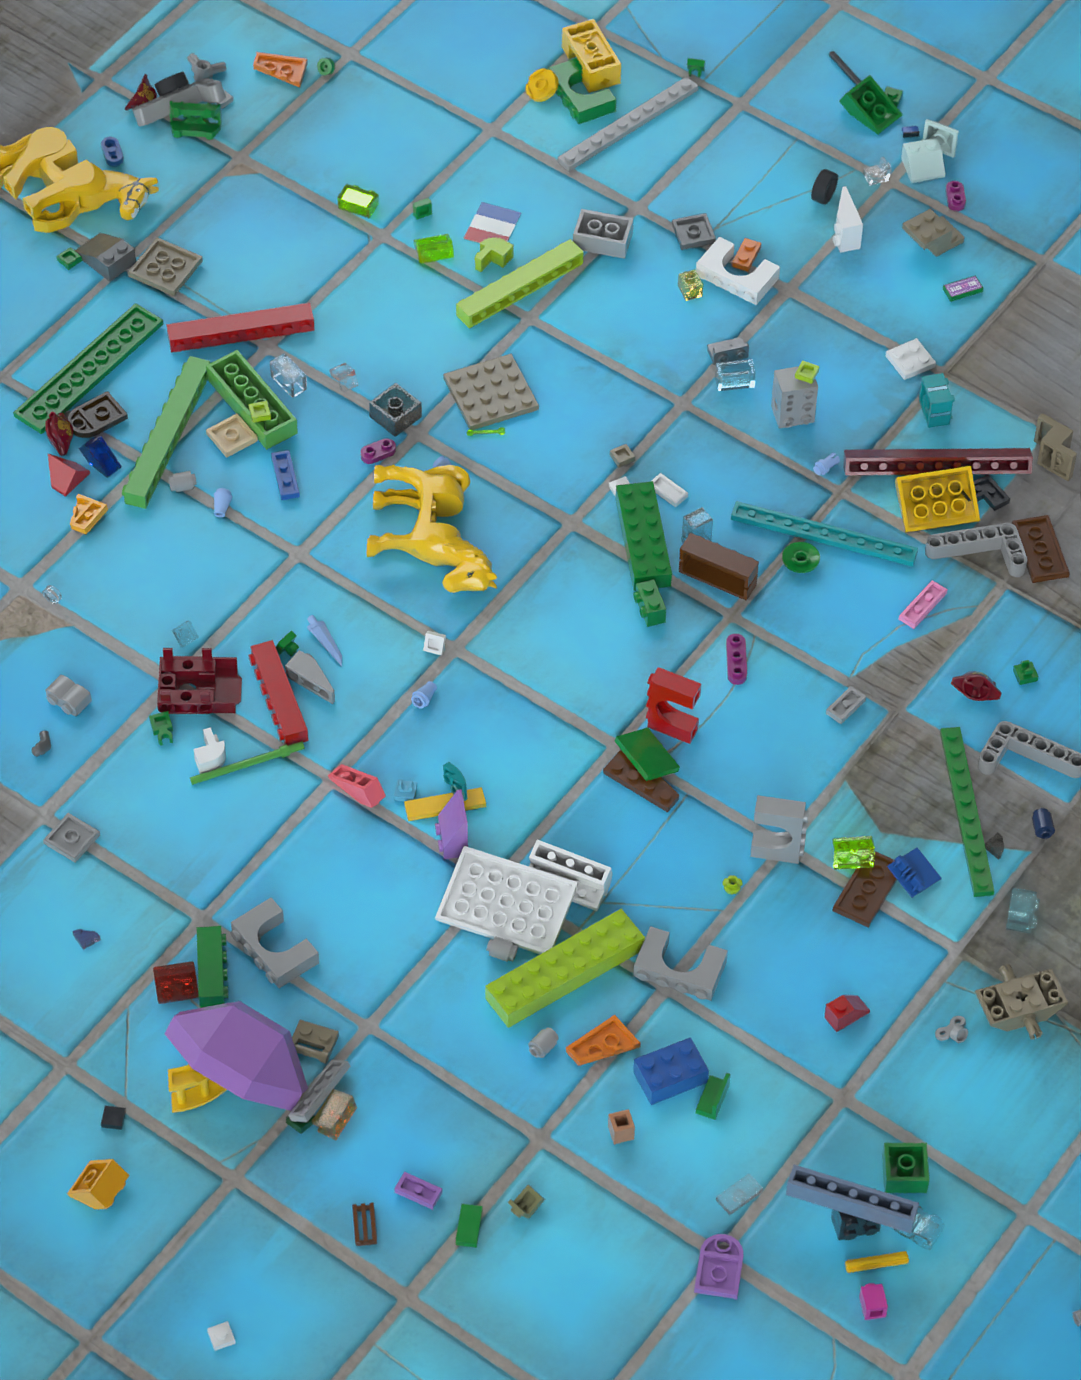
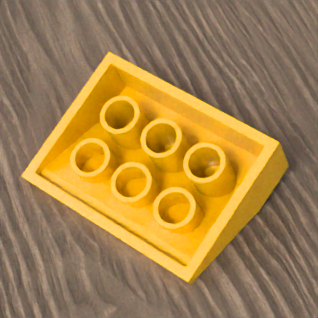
M971 466L901 476L895 480L898 502L906 533L980 521ZM962 490L969 496L971 501H968L961 494Z

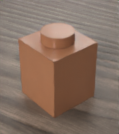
M629 1109L608 1114V1129L614 1144L634 1140L635 1126Z

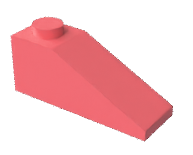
M341 764L328 775L331 781L356 801L370 808L378 805L386 797L377 777Z

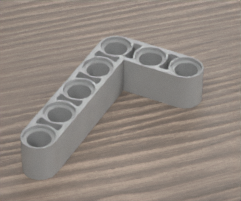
M205 78L139 105L132 110L138 126H144L170 115V101L217 103L226 99V95L221 81Z
M1011 523L933 534L926 541L925 554L930 559L1001 549L1010 575L1014 577L1023 576L1027 565V556L1018 530Z
M1002 721L997 724L980 753L978 770L982 774L990 775L996 770L1006 751L1010 750L1069 777H1081V753L1008 721Z

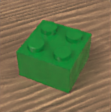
M884 1143L882 1152L884 1192L927 1193L929 1186L927 1143Z

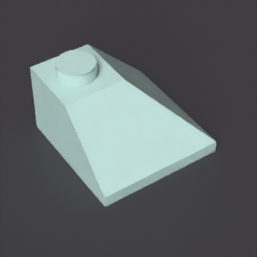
M926 119L923 140L937 138L942 154L954 158L959 131Z

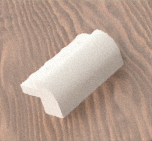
M537 840L529 856L531 862L529 867L578 882L572 902L598 911L603 897L607 895L611 884V867Z

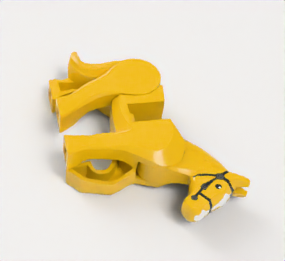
M44 127L24 136L11 145H0V189L4 185L5 189L16 200L29 176L41 178L46 186L41 191L22 198L24 209L33 218L34 230L37 232L51 233L67 228L80 213L98 209L105 202L113 199H118L121 204L120 216L125 220H133L139 210L146 204L149 194L159 191V187L152 186L158 183L157 178H137L122 172L101 170L88 160L78 163L76 148L69 139L67 140L65 133L58 128ZM60 202L59 211L55 213H50L45 209Z

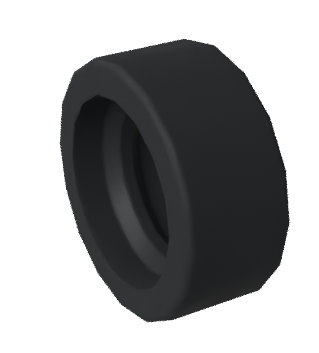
M182 71L157 82L154 86L159 97L189 85V82Z
M823 169L818 174L811 192V199L813 201L826 205L831 200L838 183L837 173Z

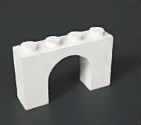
M719 237L696 263V276L743 298L747 302L757 305L779 279L780 266L764 259L758 268L749 275L736 276L730 274L724 267L734 256V244Z

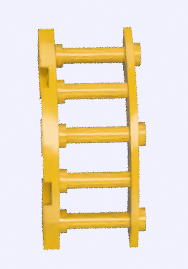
M189 1064L168 1069L172 1113L183 1112L205 1105L227 1090L192 1069Z

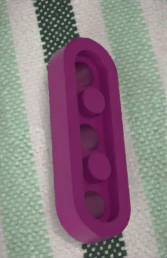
M731 634L726 640L727 677L732 684L740 685L747 679L746 640L740 634Z

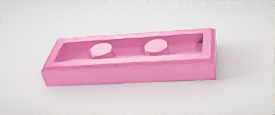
M932 580L899 615L898 620L915 629L943 599L948 589Z

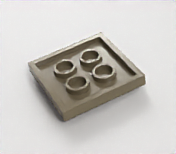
M156 237L128 271V277L175 296L203 262V259L198 254Z

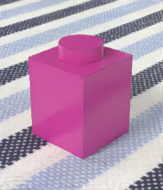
M870 1283L861 1287L859 1298L864 1319L886 1317L888 1305L883 1285Z

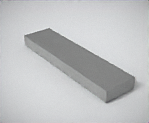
M331 1060L288 1115L290 1120L308 1122L351 1067L349 1062Z

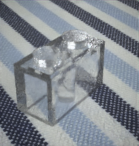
M285 353L270 361L271 377L292 398L307 390L306 374Z

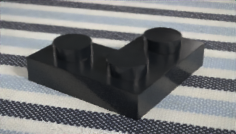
M989 474L974 481L977 502L984 499L994 511L1010 504V498ZM962 490L961 494L968 501H971L969 496Z

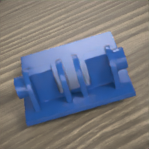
M917 847L904 856L899 855L894 859L893 863L887 866L911 898L942 879Z

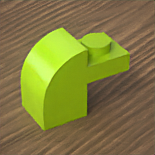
M489 238L480 243V251L474 258L475 269L482 272L491 262L503 268L514 257V245L500 238Z

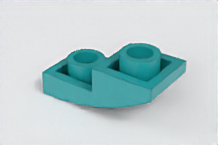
M447 762L443 765L444 781L451 785L450 789L453 794L457 790H462L463 800L465 801L468 799L465 778L458 768Z

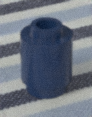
M1045 808L1035 810L1032 816L1035 835L1042 839H1048L1055 833L1052 815Z

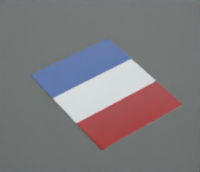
M482 202L463 239L481 243L489 238H500L508 241L521 212Z

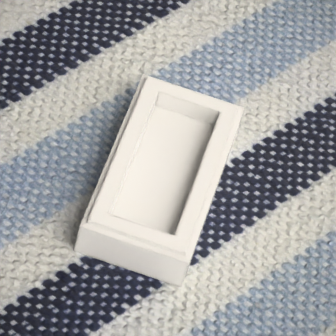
M662 473L651 480L654 482L656 494L675 508L688 498V492Z

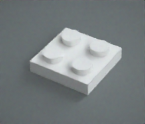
M917 338L887 350L885 354L904 380L936 367L935 360Z

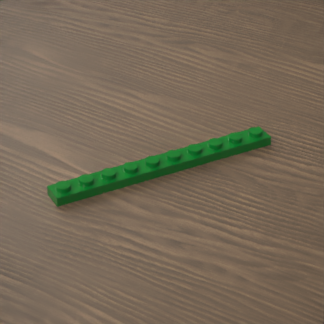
M960 727L941 728L940 736L973 896L994 895V886Z

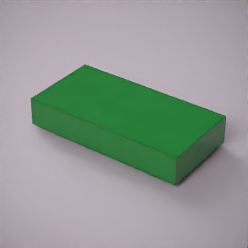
M461 1204L455 1245L477 1248L483 1206Z

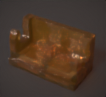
M335 1089L331 1091L312 1120L313 1125L319 1127L317 1130L319 1133L337 1140L357 1109L353 1096Z

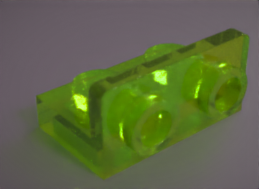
M448 234L413 240L414 247L418 253L419 263L454 257L453 243Z
M872 836L833 838L834 870L874 867L875 845Z

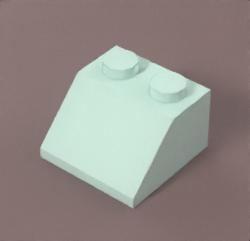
M937 138L903 144L901 159L911 183L945 177L942 150Z

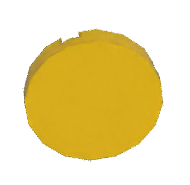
M541 68L536 70L528 78V84L526 83L525 86L526 93L536 102L546 101L556 92L559 84L558 77L550 69Z

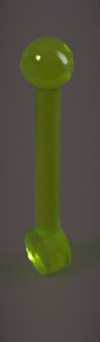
M503 427L498 430H467L468 436L473 434H505V428Z

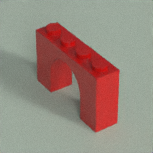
M658 667L655 673L650 674L648 679L650 686L647 691L649 699L646 704L648 708L646 719H648L647 727L691 744L698 731L699 718L675 709L667 701L693 710L701 696V683Z

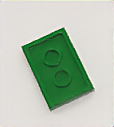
M648 727L616 736L615 743L646 781L679 771L680 766Z

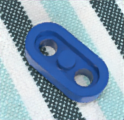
M114 137L104 138L101 141V148L106 163L110 166L121 165L123 163V153L118 140Z

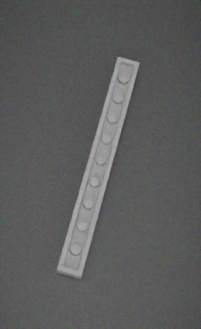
M686 76L560 155L557 162L570 172L698 91V85Z

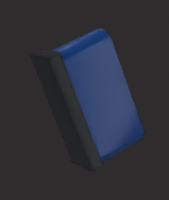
M918 126L902 127L903 138L919 137L920 131Z

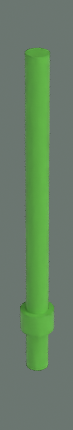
M303 742L289 746L286 744L280 746L277 750L190 777V782L194 785L281 756L284 758L290 756V753L305 749Z

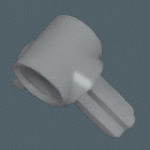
M194 53L187 57V60L192 65L191 69L194 73L195 81L205 78L209 79L215 73L226 71V64L224 62L210 64L206 60H200Z

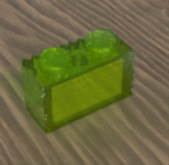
M345 184L337 198L339 209L354 213L355 215H361L362 217L364 216L365 218L367 217L368 219L379 205V194L372 190L361 189L357 185Z

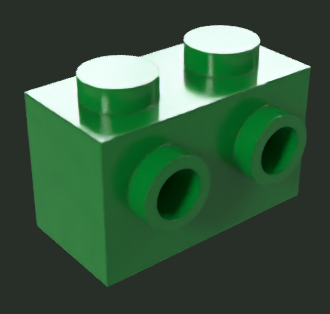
M655 580L637 583L636 592H633L635 602L639 605L640 615L644 618L647 627L666 623V607Z

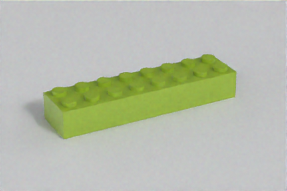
M621 908L485 985V999L507 1028L638 954L645 937Z

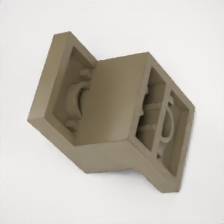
M931 208L902 224V229L924 250L928 248L936 257L964 242L965 237L943 216L939 217Z
M1042 413L1038 417L1034 442L1040 445L1037 464L1069 481L1073 476L1077 455L1076 452L1070 449L1073 430Z

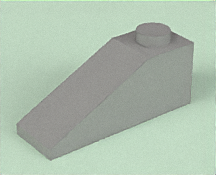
M299 650L285 665L287 678L333 704L335 702L334 689L318 663L310 654H305Z

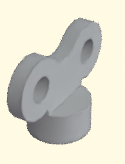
M962 1016L953 1017L948 1026L941 1027L935 1031L936 1039L944 1041L950 1037L957 1043L964 1042L968 1036V1030L964 1028L966 1025L965 1018Z

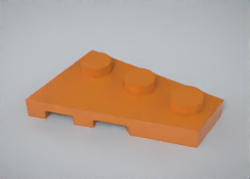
M261 52L256 53L253 63V69L297 87L301 86L307 67L306 58Z
M613 1015L567 1046L566 1053L580 1066L640 1048L641 1043L616 1015Z

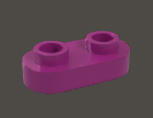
M959 181L948 182L945 191L948 207L953 211H961L965 208L966 204L964 186Z
M385 438L366 445L361 449V460L366 464H373L389 458L395 454L396 444L392 439Z

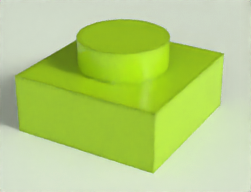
M802 360L795 373V378L812 384L819 372L820 366Z
M267 401L249 404L253 423L271 420Z

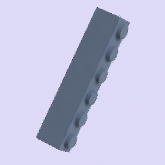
M793 1165L787 1182L786 1195L907 1233L912 1232L918 1212V1202L798 1165Z

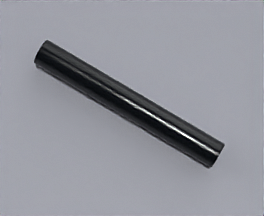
M834 51L829 53L832 60L855 85L861 82L858 76Z

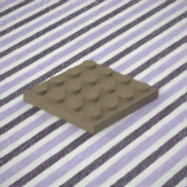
M512 354L443 374V379L470 431L539 410V405Z

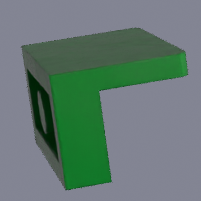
M729 1073L725 1074L724 1079L709 1076L697 1105L696 1114L716 1120L729 1088Z

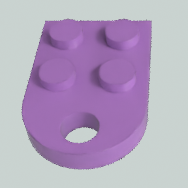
M716 1234L704 1241L700 1250L694 1293L737 1299L743 1263V1248L738 1240L730 1235ZM725 1242L729 1247L722 1250L718 1248L717 1244Z

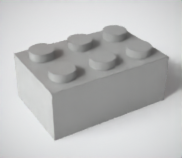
M581 209L573 233V242L582 251L625 259L633 235L634 219Z

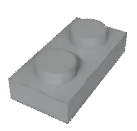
M850 686L826 709V714L842 724L866 701V696Z

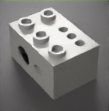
M799 366L774 370L771 408L779 429L815 422L818 384L816 379L812 384L796 379L795 373Z

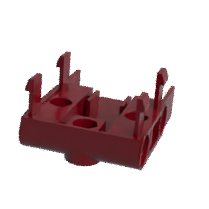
M163 648V657H160L158 711L161 713L168 711L169 714L236 713V705L241 702L242 678L237 675V657H212V648H202V656H173V648ZM184 684H192L196 687V690L179 689Z

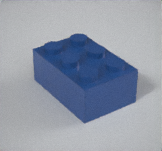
M691 1037L634 1059L633 1072L651 1105L704 1085L708 1081L709 1070Z

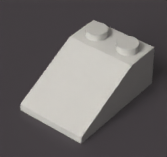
M846 186L842 188L837 221L834 224L835 236H833V243L838 247L840 253L860 249L863 223Z

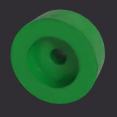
M322 58L317 63V70L321 75H331L335 70V63L331 58Z

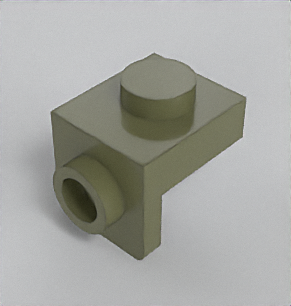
M527 1185L514 1201L510 1199L508 1203L512 1206L510 1210L517 1217L521 1218L523 1216L529 1219L545 1199L534 1188Z

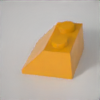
M113 1159L92 1160L86 1165L67 1195L95 1210L107 1209L114 1203L117 1193L125 1187V1181L130 1175Z

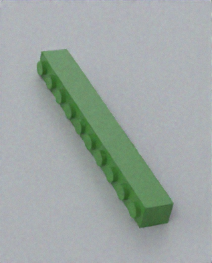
M189 356L187 362L183 363L182 372L176 378L175 387L170 390L167 403L163 404L161 416L157 417L155 428L150 431L149 440L143 445L142 455L137 458L134 471L130 472L127 485L123 486L122 495L124 496L125 504L144 509L147 508L208 381L206 365L210 364V361Z

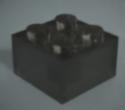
M395 383L369 402L370 417L396 437L422 417V403Z

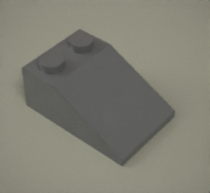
M99 233L75 250L82 256V260L109 282L136 263L134 247L121 238Z

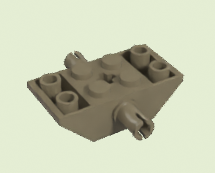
M1006 964L1007 969L1005 965L1001 966L999 973L1004 980L1003 983L975 990V994L990 1026L1007 1032L1026 1027L1030 1039H1035L1034 1035L1036 1038L1041 1037L1043 1033L1038 1023L1046 1021L1068 1004L1053 970L1048 969L1016 978L1010 964Z

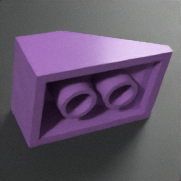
M457 790L439 813L438 823L435 824L436 836L440 835L441 839L438 840L439 852H443L444 859L459 858L463 847H468V823L462 790Z

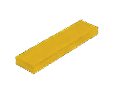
M482 787L467 790L468 799L464 801L465 811L486 807ZM447 793L404 801L408 821L438 816L454 794Z

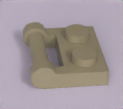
M299 1020L292 1040L297 1053L319 1059L321 1063L326 1064L339 1037V1031ZM298 1043H302V1044L309 1045V1046H312V1047H315V1048H319V1049H322L323 1051L321 1052V1051H318V1050H315V1049H311V1048H308V1047H305V1046H301V1045H298Z

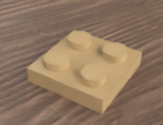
M238 414L206 429L207 436L226 458L258 441L257 435Z

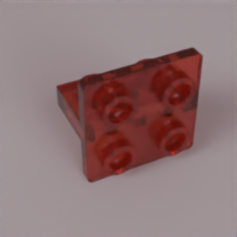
M193 961L153 968L159 1004L199 997Z

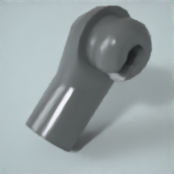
M41 731L39 733L40 741L31 750L34 756L43 755L51 749L48 731Z

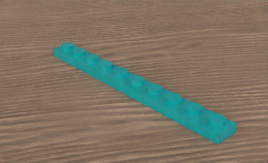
M736 501L731 514V520L912 567L918 553L917 547Z

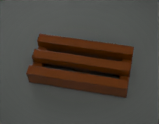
M374 1202L369 1203V1205L361 1203V1206L352 1204L355 1245L377 1244ZM366 1211H370L372 1239L369 1240ZM357 1212L362 1213L364 1240H359Z

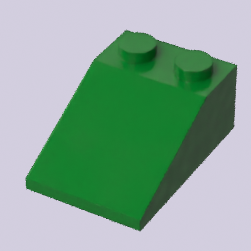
M871 75L853 87L839 100L851 116L876 134L881 133L903 115Z

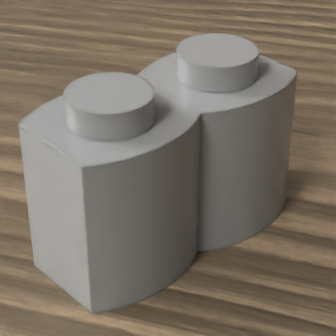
M60 675L45 690L48 702L54 706L61 707L68 715L77 716L92 701L88 690L75 684L64 675Z

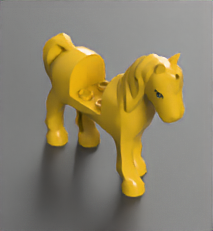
M375 465L374 483H382L386 480H399L413 485L416 490L388 489L385 492L374 491L373 510H381L385 506L392 504H405L418 509L419 515L412 532L409 534L394 535L392 533H385L380 537L370 535L367 539V557H374L383 550L398 549L433 566L450 565L456 567L446 574L442 581L443 587L450 593L485 591L488 587L497 589L493 581L497 578V575L492 572V563L487 558V555L476 546L463 540L456 527L450 524L436 523L437 517H450L462 511L464 492L470 485L469 474L463 468L454 465L438 466L426 471L406 466L398 467L391 465L384 467Z

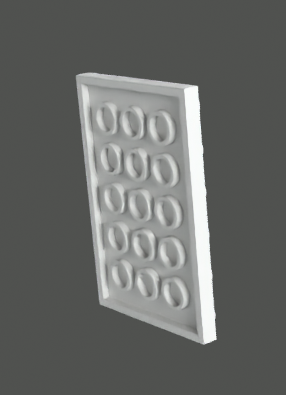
M464 846L435 919L436 921L494 939L496 936L514 942V945L519 948L542 954L555 946L577 890L578 882Z

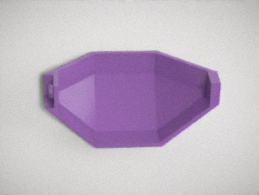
M240 1001L181 1011L173 1016L165 1032L166 1037L192 1069L242 1099L292 1111L301 1095L308 1089L290 1031Z

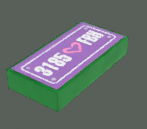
M975 275L943 285V291L950 302L983 292V286Z

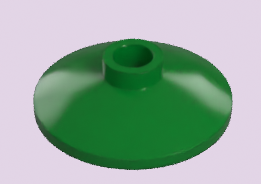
M794 542L784 549L782 561L793 572L807 573L818 566L820 554L809 543Z

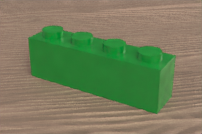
M221 926L197 927L200 1008L225 1004V998H228V986H224V981H228L227 968H223V963H227V951H223V946H227L226 933L222 934Z

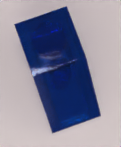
M102 436L91 438L79 447L87 462L107 478L122 467Z

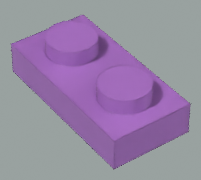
M406 1172L403 1173L394 1188L395 1193L432 1210L442 1194V1188Z

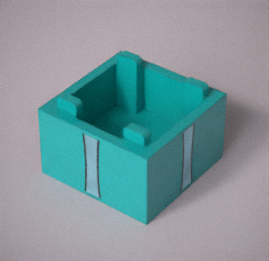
M943 373L922 376L919 403L928 428L950 425V419H952L951 412L955 397L951 395L948 388V378H945Z

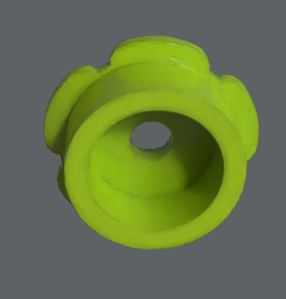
M730 875L723 880L722 884L724 890L728 894L733 895L741 890L743 883L737 876Z

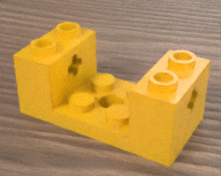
M594 19L562 28V49L568 59L577 57L581 63L582 82L589 93L621 84V63Z

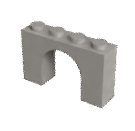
M757 795L754 823L779 827L787 832H770L754 829L750 857L798 864L799 856L804 855L809 814V811L805 810L806 802Z
M271 897L233 920L230 933L236 942L239 941L242 944L244 952L254 958L256 966L260 970L263 969L269 982L275 983L278 988H281L319 964V953L307 938L289 950L278 953L270 952L260 945L259 941L265 933L284 922L283 910Z
M650 926L634 964L633 976L642 981H650L661 987H669L680 993H688L699 999L711 1001L726 965L728 950L708 944L702 962L696 969L689 972H677L666 966L663 961V956L669 944L670 932Z

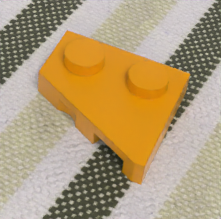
M78 494L70 526L75 531L87 534L108 511L107 504Z

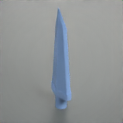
M314 615L309 616L307 620L310 625L307 626V629L342 666V655L324 621H317Z

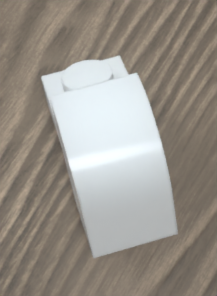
M211 727L203 729L206 746L193 749L195 762L200 774L221 768L226 759L224 741L219 742L217 734L213 735Z

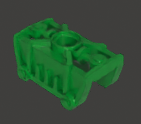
M184 101L169 102L170 128L174 137L194 136L212 140L221 130V104L184 103ZM180 115L186 118L183 121L173 120V118H177ZM207 119L218 120V123H210Z

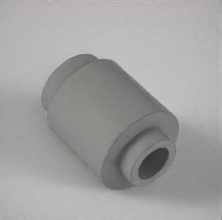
M190 471L172 474L173 476L168 477L171 491L194 489L193 485H197L195 474H191Z
M495 936L494 940H489L486 950L489 951V956L506 962L508 960L513 962L518 946L514 945V942Z
M548 1027L542 1029L529 1042L530 1053L534 1057L544 1058L557 1044L559 1039L557 1033Z

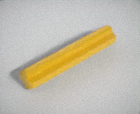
M906 1251L851 1259L845 1261V1268L848 1273L903 1265L909 1263V1256Z

